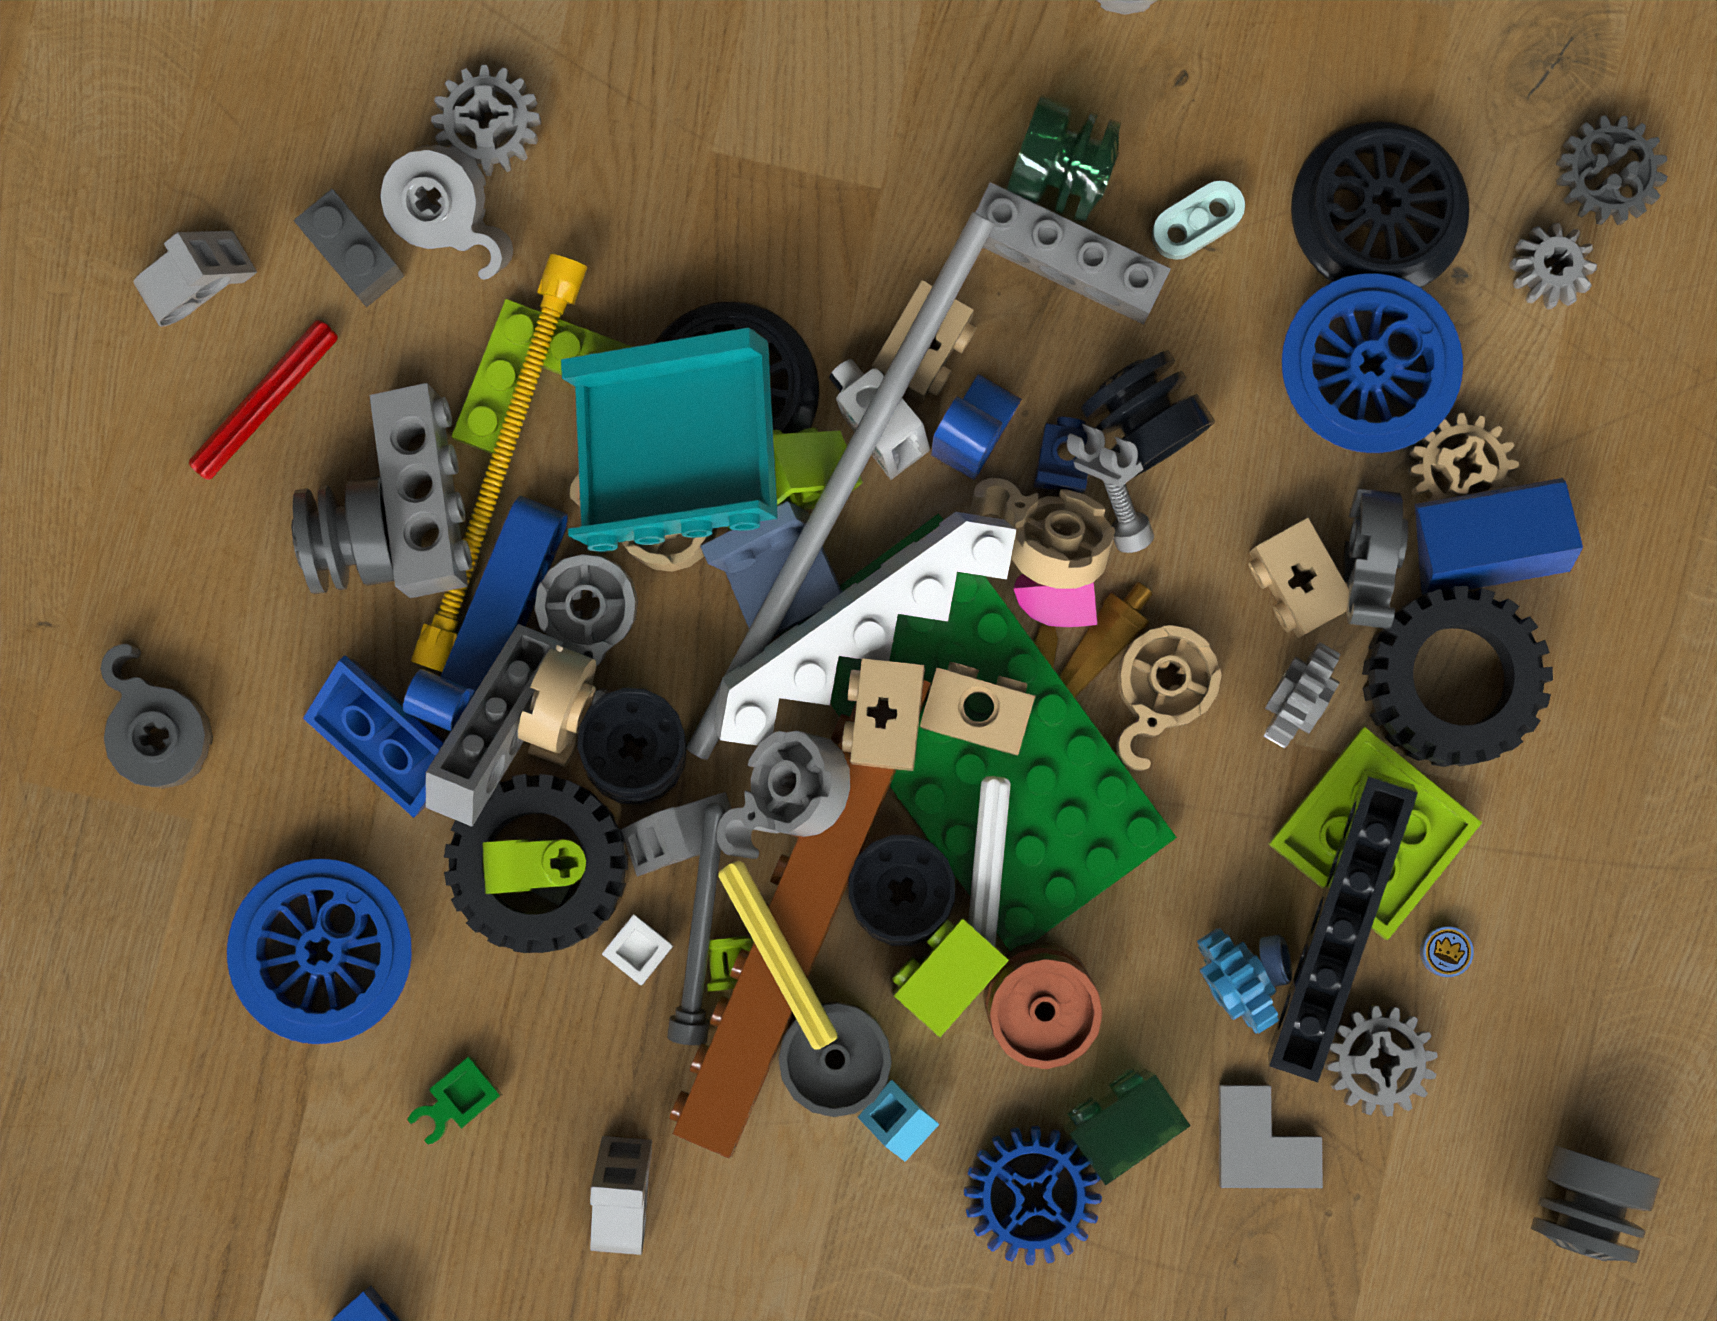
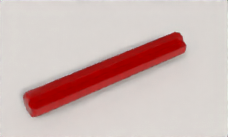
M316 320L189 459L188 464L202 478L206 480L212 479L335 344L338 339L335 331L323 321Z

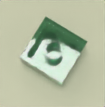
M1134 1068L1125 1071L1109 1083L1112 1089L1110 1094L1098 1102L1091 1096L1067 1113L1071 1121L1065 1124L1063 1128L1077 1145L1081 1154L1086 1158L1092 1170L1105 1185L1115 1180L1191 1126L1157 1076L1146 1069L1141 1072L1135 1071Z

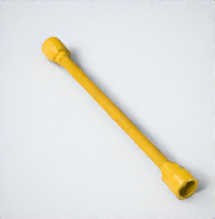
M549 254L537 291L538 294L543 295L540 304L543 314L539 315L541 320L537 321L539 326L535 327L537 332L533 333L535 337L531 339L533 344H529L530 350H527L528 356H525L524 368L520 370L522 374L518 376L520 380L516 382L518 386L514 388L516 392L512 394L514 398L510 400L512 404L508 405L510 410L506 411L508 416L504 417L506 422L502 423L504 428L500 429L501 435H498L499 441H496L495 453L491 455L493 459L489 461L491 465L487 467L489 471L485 473L487 477L483 479L485 483L481 484L483 489L479 490L481 495L477 496L479 501L475 502L477 507L473 508L475 514H471L473 520H469L471 525L467 526L468 532H465L466 538H463V540L467 541L470 548L472 566L476 564L474 560L478 559L476 554L480 553L478 548L482 547L480 542L484 541V537H482L486 535L484 530L488 529L487 523H490L491 511L495 509L493 505L497 503L495 499L499 497L497 493L501 491L499 487L503 485L501 481L505 480L503 475L507 474L505 469L509 468L507 463L511 462L509 457L513 456L511 451L515 450L513 444H517L515 439L519 438L520 426H523L522 420L526 418L524 414L528 412L526 408L530 406L528 402L532 400L530 396L534 395L532 390L536 389L534 384L538 383L536 378L540 377L538 372L542 371L540 366L544 365L542 360L546 359L544 354L548 353L546 348L550 347L548 342H551V336H554L553 330H556L557 318L564 315L567 304H575L587 271V266L560 255ZM473 567L471 570H466L468 584L470 582L468 578L472 576L470 572L474 570ZM468 587L449 590L444 593L446 599H442L444 604L440 605L441 610L438 611V615L434 614L431 626L423 624L411 662L441 672L443 671L458 636L455 634L458 621H455L457 620L456 614H459L458 608H461L460 602H463L462 596H465L464 590H467Z

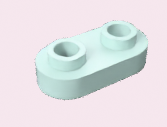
M1214 181L1163 211L1156 219L1152 229V241L1156 250L1169 259H1184L1234 229L1245 211V200L1241 191L1232 183ZM1214 202L1222 203L1226 208V215L1223 217L1212 215L1209 205ZM1171 228L1181 229L1185 234V240L1180 243L1172 242L1168 237V230Z

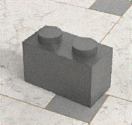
M333 189L293 220L366 308L404 277L396 263Z

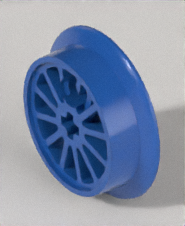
M1359 274L1341 278L1326 285L1301 306L1294 316L1285 337L1282 352V373L1286 391L1292 405L1303 421L1314 432L1327 441L1348 450L1364 453H1384L1415 444L1442 423L1454 405L1460 390L1463 374V354L1459 336L1452 320L1443 307L1430 294L1415 284L1398 277L1384 274ZM1370 311L1372 313L1368 341L1364 342L1354 312ZM1382 314L1398 320L1379 334ZM1338 317L1344 319L1354 347H1351L1329 328L1331 321ZM1406 335L1411 340L1413 346L1410 356L1399 357L1393 354L1388 346L1389 336ZM1321 336L1345 358L1315 353L1317 337ZM1420 355H1423L1425 373L1405 369L1411 366ZM1375 358L1380 366L1374 372L1370 371L1364 374L1360 370L1364 359L1370 361ZM1312 363L1340 368L1343 372L1318 381L1314 377ZM1391 378L1421 383L1423 389L1419 398L1413 399L1396 385ZM1346 381L1348 386L1332 405L1329 404L1321 394L1320 389ZM1381 388L1406 407L1408 412L1401 417H1392ZM1353 390H1357L1358 398L1354 419H1351L1341 414L1338 408ZM1368 392L1372 395L1381 423H1369L1367 420H1364Z
M331 859L298 861L281 867L263 878L241 902L231 923L227 942L229 975L235 992L243 1006L261 1025L273 1033L292 1041L308 1044H329L347 1040L365 1032L379 1022L390 1011L403 991L408 978L412 956L408 923L401 906L390 890L380 880L360 867ZM318 891H333V898L325 902L320 908ZM306 895L308 898L313 921L312 929L290 906V902L299 896ZM341 904L348 905L355 913L353 928L344 934L338 932L330 921L332 910ZM280 911L302 933L300 939L271 929V925ZM370 915L377 928V935L358 939L365 930L368 916ZM271 938L296 946V953L267 960L265 957L266 940ZM328 939L330 944L327 950L333 954L332 959L316 962L314 959L317 952L312 948L313 942H325ZM378 942L381 945L380 963L359 958L349 953V950L352 948ZM298 961L300 967L277 987L268 969L272 966ZM346 962L375 971V978L367 990L345 967ZM309 972L311 974L302 1004L299 1006L286 998L285 992ZM335 972L358 995L356 1001L345 1008L341 1007ZM321 976H324L331 1007L328 1011L312 1010V1003Z

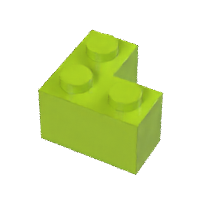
M808 428L798 433L783 434L781 430H773L777 506L789 501L804 510L814 509L847 447L841 431L818 432L817 428ZM859 477L852 491L863 483L861 477Z
M960 918L955 925L947 919L927 941L934 949L927 956L925 955L920 962L911 957L892 978V981L898 985L892 992L893 996L939 1037L946 1032L1009 961L963 918Z

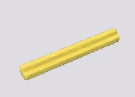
M735 861L722 868L718 872V877L810 1045L817 1050L832 1043L837 1039V1032L745 864L741 861Z

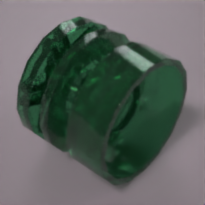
M1041 94L1017 157L1007 191L1038 204L1048 186L1057 188L1055 212L1060 214L1064 211L1070 193L1077 195L1081 199L1074 219L1086 223L1090 212L1103 198L1119 154V129L1122 123L1110 119L1103 139L1092 137L1091 134L1098 114L1091 112L1085 119L1079 132L1069 128L1072 105Z

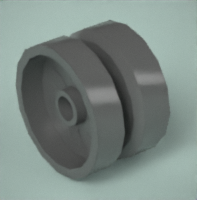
M839 1001L822 1003V1007L837 1032V1039L825 1047L815 1050L810 1045L797 1019H795L784 1034L778 1058L782 1081L793 1099L812 1113L830 1117L855 1114L873 1103L887 1084L892 1063L889 1042L876 1018L859 1006ZM831 1050H840L845 1056V1062L841 1063L839 1069H832L828 1067L829 1063L825 1062V1056Z

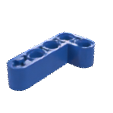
M978 374L964 398L961 399L956 396L933 436L931 455L975 480L1022 399Z

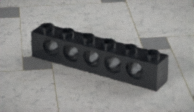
M1368 769L1364 770L1268 1050L1270 1067L1317 1083L1319 1082L1418 795L1413 784Z

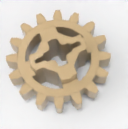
M1459 413L1454 417L1453 426H1450L1449 422L1444 419L1435 429L1437 435L1431 432L1421 439L1425 447L1414 446L1409 452L1410 456L1419 460V464L1407 469V475L1419 477L1420 483L1411 490L1412 494L1418 495L1425 492L1429 497L1426 501L1428 502L1467 495L1471 487L1486 488L1488 491L1516 486L1517 482L1507 477V473L1517 469L1519 462L1507 460L1506 453L1514 447V443L1506 442L1500 444L1497 438L1500 436L1503 428L1497 426L1489 432L1484 429L1485 417L1481 415L1471 425H1467L1464 413ZM1462 437L1457 448L1453 450L1445 447L1442 449L1437 448L1446 439ZM1483 446L1491 455L1493 464H1490L1488 462L1482 450ZM1466 455V469L1472 473L1460 481V468L1453 464ZM1432 472L1437 473L1443 485L1442 491L1436 485Z

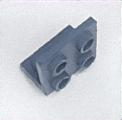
M789 501L777 506L778 519L760 521V527L754 530H731L701 545L707 563L725 571L749 629L809 518L808 511ZM823 546L774 636L808 620L824 609L822 606L842 593Z

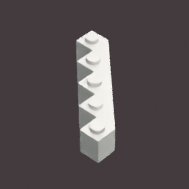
M954 512L940 522L939 527L916 543L912 542L881 564L882 567L859 584L855 583L822 606L824 609L800 626L797 624L764 648L765 650L741 668L738 666L722 677L714 721V729L719 739L758 746L760 742L773 734L779 698L830 705L839 656L889 661L898 614L948 621L957 572L1007 579L1016 529L1003 519Z

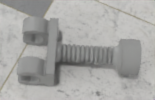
M1082 424L1088 436L1086 445L1084 446L1082 438L1070 433L1067 439L1069 452L1077 457L1073 461L1075 468L1103 480L1117 518L1111 525V528L1114 527L1115 529L1113 540L1116 548L1124 553L1140 551L1151 544L1154 539V532L1148 516L1144 513L1135 512L1126 487V483L1143 470L1141 462L1137 461V448L1133 443L1119 437H1115L1120 447V453L1105 448V437L1102 431Z

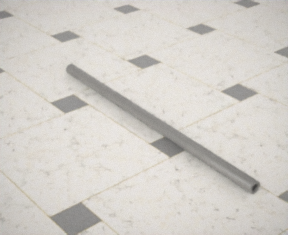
M974 212L970 215L725 675L738 666L741 668L765 650L764 648L771 643L995 225L990 220ZM721 683L686 746L689 752L706 760L719 740L714 729V721Z

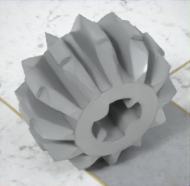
M1553 223L1547 233L1537 226L1529 232L1530 241L1521 239L1515 245V249L1520 257L1513 258L1509 263V268L1523 273L1513 282V285L1516 289L1526 285L1529 286L1531 291L1527 294V303L1532 304L1543 295L1546 309H1553L1559 299L1569 306L1577 300L1576 292L1586 293L1592 285L1586 276L1593 274L1597 270V264L1583 259L1593 251V245L1588 243L1579 247L1575 243L1580 235L1579 229H1573L1566 237H1563L1560 223ZM1549 257L1556 260L1553 264L1554 266L1561 265L1562 270L1557 275L1550 273L1551 266L1546 269L1544 262Z

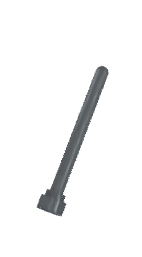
M711 803L705 810L681 1006L676 1007L675 1015L669 1018L667 1038L672 1042L683 1045H700L701 1043L706 1044L708 1041L710 1021L705 1018L706 1011L701 1007L721 854L716 830L720 819L725 813L724 807L719 803Z

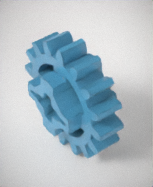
M1217 928L1197 941L1198 949L1205 958L1204 962L1206 964L1200 968V973L1206 980L1211 990L1210 992L1219 1006L1224 1008L1231 1019L1235 1020L1242 1016L1246 1025L1251 1027L1254 1033L1258 1034L1279 1021L1277 1017L1278 1012L1272 1005L1273 1001L1270 998L1276 993V989L1265 972L1266 969L1258 957L1254 956L1244 942L1234 946L1229 935H1225L1221 928Z

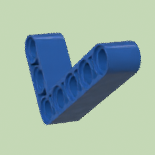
M519 496L515 500L441 676L424 669L419 670L415 674L405 695L403 711L405 713L452 731L516 626L520 624L526 627L535 606L537 588L550 570L568 523L567 513L524 496Z

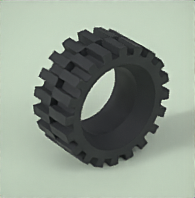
M1454 586L1445 591L1438 589L1402 606L1395 613L1391 628H1383L1380 633L1373 636L1368 647L1373 650L1371 657L1365 660L1362 675H1369V686L1363 688L1365 701L1372 700L1376 712L1370 714L1374 724L1376 726L1383 724L1389 732L1384 737L1394 747L1402 745L1408 750L1406 755L1417 761L1426 759L1432 761L1431 765L1447 767L1458 765L1460 767L1498 758L1500 754L1514 750L1524 741L1521 737L1524 734L1534 732L1541 721L1536 717L1538 711L1547 708L1551 694L1543 693L1544 683L1553 681V667H1543L1541 656L1550 653L1546 640L1538 643L1535 641L1531 632L1537 629L1538 626L1530 616L1521 620L1515 614L1516 610L1520 607L1510 599L1499 602L1493 599L1496 592L1484 588L1475 592L1468 591V586ZM1463 629L1473 632L1485 639L1500 658L1504 672V686L1501 698L1494 710L1486 718L1474 725H1455L1437 718L1426 709L1417 695L1413 680L1416 656L1423 643L1439 630Z
M523 774L512 776L511 780L499 782L473 826L455 820L451 831L455 833L451 844H446L444 858H449V871L444 872L446 886H451L454 898L451 901L456 911H462L468 919L466 924L475 933L480 932L488 938V942L498 947L513 949L514 952L545 953L562 950L574 946L583 939L589 938L614 913L616 902L619 897H622L626 886L624 877L625 870H628V856L625 855L623 844L625 840L621 829L618 828L613 819L615 818L607 806L597 799V796L587 789L552 775L540 774L529 776ZM530 814H548L565 822L577 835L585 855L586 867L577 891L564 905L544 914H527L509 906L497 893L485 894L482 843L494 842L499 832L507 824L519 817Z

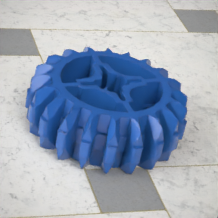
M1038 1125L1031 1126L1029 1131L1030 1141L1022 1140V1134L1018 1127L1011 1128L1010 1135L1014 1144L1008 1147L1005 1146L1004 1141L999 1135L994 1136L992 1142L999 1153L992 1157L986 1150L980 1149L977 1152V1156L987 1164L986 1169L983 1171L977 1167L970 1166L967 1171L970 1177L981 1181L980 1187H964V1195L966 1197L979 1198L980 1203L970 1205L965 1209L967 1216L975 1218L984 1215L985 1218L974 1227L975 1234L982 1236L993 1230L994 1234L987 1243L988 1249L994 1252L1001 1246L1003 1241L1007 1242L1005 1258L1011 1262L1016 1258L1019 1248L1025 1249L1024 1259L1027 1265H1034L1036 1259L1035 1249L1043 1250V1256L1047 1263L1055 1261V1255L1051 1248L1055 1244L1059 1243L1066 1255L1073 1253L1072 1245L1066 1238L1073 1233L1079 1240H1087L1088 1234L1078 1224L1081 1219L1095 1224L1098 1216L1092 1211L1086 1210L1085 1204H1098L1102 1201V1196L1099 1193L1086 1192V1186L1094 1185L1100 1181L1099 1175L1096 1172L1082 1175L1080 1172L1091 1163L1090 1156L1083 1154L1072 1160L1070 1157L1076 1151L1078 1143L1074 1139H1070L1059 1149L1057 1144L1060 1140V1132L1056 1129H1052L1049 1132L1046 1142H1041V1131ZM1030 1153L1044 1154L1052 1157L1046 1166L1043 1165L1036 1173L1030 1175L1021 1174L1006 1164L1013 1158ZM1064 1167H1066L1071 1176L1074 1188L1073 1203L1069 1213L1060 1208L1052 1198V1188L1058 1180L1057 1176ZM996 1176L1004 1181L1014 1194L1013 1202L1007 1210L1008 1214L1001 1223L995 1217L991 1206V1188ZM1012 1179H1016L1022 1185L1030 1183L1032 1187L1034 1182L1043 1183L1040 1193L1044 1197L1046 1204L1053 1210L1049 1211L1042 1204L1035 1207L1033 1202L1031 1208L1022 1207L1025 1197L1021 1193L1019 1186ZM1035 1215L1044 1216L1058 1225L1052 1231L1036 1236H1026L1014 1232L1018 1225L1022 1226L1029 1217Z

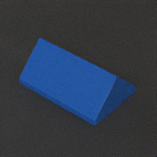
M1563 478L1415 504L1422 595L1438 589L1445 591L1454 586H1468V590L1570 572L1583 549L1567 484Z
M343 656L337 662L303 719L414 818L426 806V771L445 740L423 720L403 711V702L357 661Z

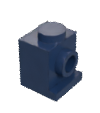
M1057 417L1055 425L1045 424L1034 488L1060 492V489H1068L1082 494L1085 492L1088 473L1075 468L1073 461L1077 457L1075 456L1072 460L1066 461L1061 459L1057 453V448L1061 444H1067L1069 433L1082 438L1084 446L1086 445L1088 436L1082 425L1086 424L1085 421L1071 417Z

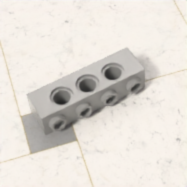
M991 182L975 212L995 223L983 248L1143 325L1171 270L1150 258Z
M428 383L369 395L395 587L409 598L468 587L466 570L472 569V557L467 541L461 540L459 522L465 521V508L460 493L454 490L452 475L458 474L459 466L455 449L452 444L448 445L446 427L452 425V416L447 399L440 397ZM418 434H426L425 442L419 449L408 451L409 443L413 437ZM425 481H432V489L429 494L424 498L415 499L417 487ZM439 528V536L435 543L428 547H422L421 541L424 534L430 529Z
M520 624L516 626L426 771V808L469 826L474 825L524 742L518 739V727L522 711L529 714L533 713V711H530L532 697L535 689L530 688L533 679L548 651L551 648L556 650L557 645L564 647L563 641Z

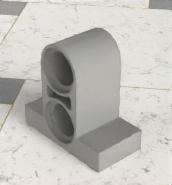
M233 231L177 232L164 243L168 252L141 272L133 282L157 324L163 327L185 318L228 284L246 282L257 271Z
M720 793L677 808L672 807L656 812L621 829L637 877L700 855L705 810L711 803L721 804L725 809V813L732 809L727 793Z
M602 1136L591 1185V1251L642 1255L652 1140Z

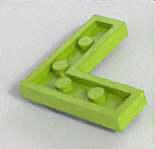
M505 299L451 436L454 440L490 454L495 453L494 447H497L496 441H499L500 429L504 428L502 423L506 422L504 417L508 416L506 411L510 410L508 405L512 404L510 400L514 398L512 394L516 392L514 388L518 386L516 382L520 380L518 376L522 374L520 370L524 368L523 362H526L525 356H528L529 344H533L531 339L535 338L533 333L537 332L535 327L539 326L537 321L541 320L539 315L543 314L542 312ZM558 319V324H555L556 330H553L554 336H551L552 341L548 342L550 347L546 348L548 353L544 354L546 359L542 360L544 365L540 367L562 375L561 359L631 348L632 346Z

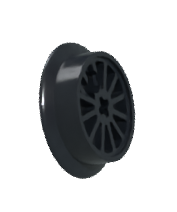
M1376 121L1355 124L1326 138L1312 151L1302 165L1292 193L1291 215L1297 241L1309 262L1331 282L1352 275L1384 274L1404 279L1422 288L1438 278L1451 265L1463 245L1469 223L1470 209L1467 188L1463 176L1452 157L1439 143L1425 133L1394 122ZM1384 151L1395 153L1399 157L1391 178L1387 176ZM1362 153L1373 154L1376 179L1373 178L1356 155ZM1410 159L1422 170L1405 183H1401V174L1407 160ZM1347 164L1357 177H1338L1334 172L1338 167ZM1425 177L1432 181L1436 190L1415 194L1408 192ZM1338 190L1353 192L1358 199V209L1353 212H1344L1345 209L1334 202V193ZM1379 196L1386 197V205L1392 207L1387 215L1381 214L1380 205L1374 204ZM1436 202L1440 210L1439 218L1413 208L1410 205ZM1406 218L1433 229L1432 240L1426 244ZM1332 223L1347 227L1337 232ZM1364 225L1370 230L1361 252H1358L1351 248L1344 239ZM1394 227L1401 232L1415 250L1414 254L1404 258L1399 257ZM1378 232H1384L1388 260L1369 256Z
M743 302L710 303L690 310L678 317L661 332L653 343L743 328L752 329L768 341V348L773 349L782 360L769 365L770 376L780 372H784L788 376L787 390L771 388V398L785 402L780 415L777 418L772 416L773 430H781L783 434H789L811 428L819 401V379L815 361L799 333L775 313L757 305Z

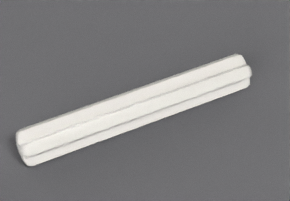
M990 776L985 777L981 782L968 924L995 947L1011 783L1006 778Z

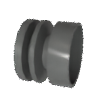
M380 476L348 481L345 489V505L343 506L338 505L334 492L328 485L320 486L318 490V508L311 490L308 488L295 490L293 494V519L291 524L293 545L298 564L303 570L306 583L312 594L327 593L329 588V571L336 589H347L351 565H356L359 576L366 586L395 581Z
M1555 1145L1546 1178L1567 1189L1564 1199L1540 1197L1538 1205L1560 1212L1559 1218L1556 1223L1534 1217L1531 1229L1556 1243V1246L1605 1262L1628 1261L1637 1263L1640 1250L1618 1243L1619 1236L1622 1232L1644 1238L1646 1230L1626 1220L1627 1209L1652 1211L1661 1179Z

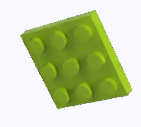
M1362 727L1268 842V845L1324 890L1364 770L1368 769L1413 784L1418 795L1371 928L1384 940H1389L1480 827L1482 822L1366 727Z

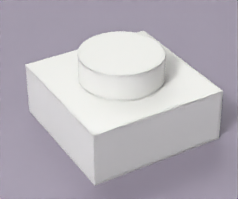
M633 914L602 955L642 986L674 945Z

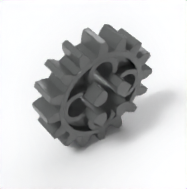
M1606 115L1601 116L1595 122V130L1587 122L1584 123L1577 130L1578 137L1570 136L1563 145L1571 154H1562L1556 162L1557 166L1567 169V172L1556 180L1557 185H1569L1571 189L1563 199L1564 202L1567 204L1578 200L1582 205L1577 215L1581 218L1590 210L1596 212L1595 219L1598 225H1602L1609 215H1613L1617 225H1622L1628 220L1629 212L1637 219L1647 211L1644 203L1652 205L1660 198L1661 195L1653 187H1661L1667 181L1668 176L1657 172V168L1667 161V156L1654 155L1653 149L1660 142L1659 138L1655 137L1646 141L1642 137L1646 125L1643 123L1634 130L1628 129L1627 116H1621L1614 126L1610 125ZM1597 143L1601 145L1605 153L1594 155L1591 150V144ZM1628 150L1638 155L1639 162L1632 161L1618 174L1615 173L1608 176L1596 188V191H1592L1585 186L1584 179L1591 180L1605 167H1612ZM1628 185L1632 190V197L1626 198L1622 196L1619 188Z

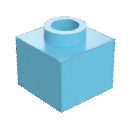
M893 1080L883 1088L876 1100L868 1105L858 1116L861 1122L886 1148L905 1162L939 1125L911 1094Z

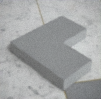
M1219 1085V1187L1323 1188L1322 1137L1272 1136L1270 1085Z

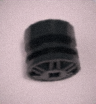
M1169 350L1162 351L1147 359L1137 360L1118 371L1102 383L1099 387L1100 389L1081 406V411L1087 420L1107 411L1110 412V415L1095 428L1101 430L1104 435L1121 429L1125 435L1122 439L1136 446L1138 451L1137 461H1140L1143 470L1136 476L1146 472L1188 445L1215 423L1214 418L1198 394L1185 397L1176 402L1172 398L1171 394L1186 379L1182 371L1160 380L1159 376L1166 372L1175 362ZM1116 443L1111 450L1120 453V447Z
M622 688L604 694L588 708L579 726L577 748L589 781L603 796L619 804L643 805L661 799L677 785L686 764L687 745L678 713L663 697L646 689ZM631 740L636 746L646 744L641 749L643 758L636 762L631 756L622 758L626 753L624 744Z
M890 835L871 843L857 857L849 875V901L858 924L872 938L890 946H914L929 940L936 930L949 918L955 901V877L948 859L933 843L914 835ZM905 881L911 882L913 884L911 894L915 897V900L912 903L903 900L899 905L893 904L894 895L889 887L893 883L901 886Z

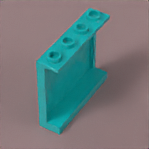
M743 328L561 359L562 379L575 386L581 527L569 528V537L586 544L588 550L602 552L617 549L618 542L634 540L635 543L643 545L659 544L665 541V535L681 533L684 537L700 538L712 535V528L729 526L732 530L747 531L759 528L760 521L778 519L769 352L766 339L750 328Z

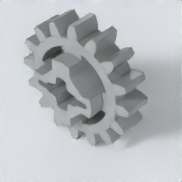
M481 65L479 76L474 78L465 68L461 70L463 83L457 85L449 79L445 82L450 92L448 98L442 96L435 97L434 101L437 107L443 111V114L431 116V122L435 128L444 129L435 136L436 141L440 146L451 145L450 147L462 150L475 160L476 164L482 165L486 176L492 175L493 166L497 163H500L502 168L509 172L511 171L509 160L515 155L523 161L528 158L523 148L524 143L537 144L538 142L537 135L529 128L541 125V118L539 113L528 112L537 105L534 94L522 96L526 89L525 81L519 78L510 84V75L506 68L502 67L497 76L492 77L487 65ZM496 91L508 96L516 104L517 108H513L512 105H502L497 100ZM475 93L465 106H460L467 97ZM491 112L494 119L490 120L489 128L482 129L478 122L483 121L484 113ZM456 133H461L462 136H471L477 144V150L461 142ZM514 134L505 145L498 148V145L508 135Z
M1319 642L1306 662L1296 656L1294 657L1265 706V709L1272 712L1274 716L1265 731L1264 737L1285 748L1291 739L1294 738L1298 729L1308 734L1311 732L1327 708L1340 683L1331 677L1334 667L1339 661L1340 653Z
M1369 1006L1367 1019H1364L1357 1011L1349 1013L1353 1025L1348 1028L1338 1024L1336 1032L1342 1038L1339 1043L1332 1042L1330 1051L1336 1053V1060L1324 1064L1325 1069L1338 1072L1339 1075L1330 1084L1332 1089L1342 1090L1347 1088L1348 1092L1343 1102L1353 1106L1360 1099L1363 1100L1362 1113L1368 1115L1373 1113L1376 1104L1380 1105L1382 1114L1387 1117L1393 1116L1394 1103H1398L1404 1110H1411L1412 1104L1409 1096L1412 1093L1424 1098L1428 1094L1425 1088L1420 1085L1422 1079L1436 1078V1073L1426 1069V1061L1438 1058L1437 1052L1424 1050L1423 1044L1432 1037L1431 1034L1426 1031L1418 1033L1413 1031L1418 1022L1415 1016H1408L1400 1022L1399 1008L1390 1007L1386 1016L1382 1017L1379 1006ZM1388 1027L1398 1031L1407 1040L1410 1047L1400 1048L1393 1043ZM1364 1032L1365 1042L1356 1053L1349 1054L1353 1042ZM1378 1048H1380L1382 1053L1391 1055V1063L1383 1065V1073H1381L1380 1069L1370 1065V1058L1378 1057ZM1412 1068L1409 1078L1398 1089V1078L1405 1069ZM1351 1074H1363L1370 1080L1371 1089L1374 1090V1094H1370L1360 1088Z

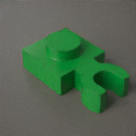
M468 1056L429 1089L438 1102L434 1105H423L411 1112L407 1120L410 1124H413L425 1115L433 1118L435 1130L424 1140L427 1145L433 1144L444 1136L448 1127V1121L451 1118L462 1129L503 1094L474 1059Z

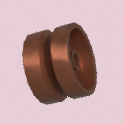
M1044 942L1020 945L1006 953L1004 956L1009 961L987 984L983 994L989 1024L991 1025L994 1037L1004 1052L1025 1066L1042 1069L1068 1065L1086 1053L1099 1033L1103 1013L1099 992L1079 958L1060 945ZM1041 1002H1049V1004L1045 1005ZM1039 1003H1041L1039 1009H1035L1036 1006Z

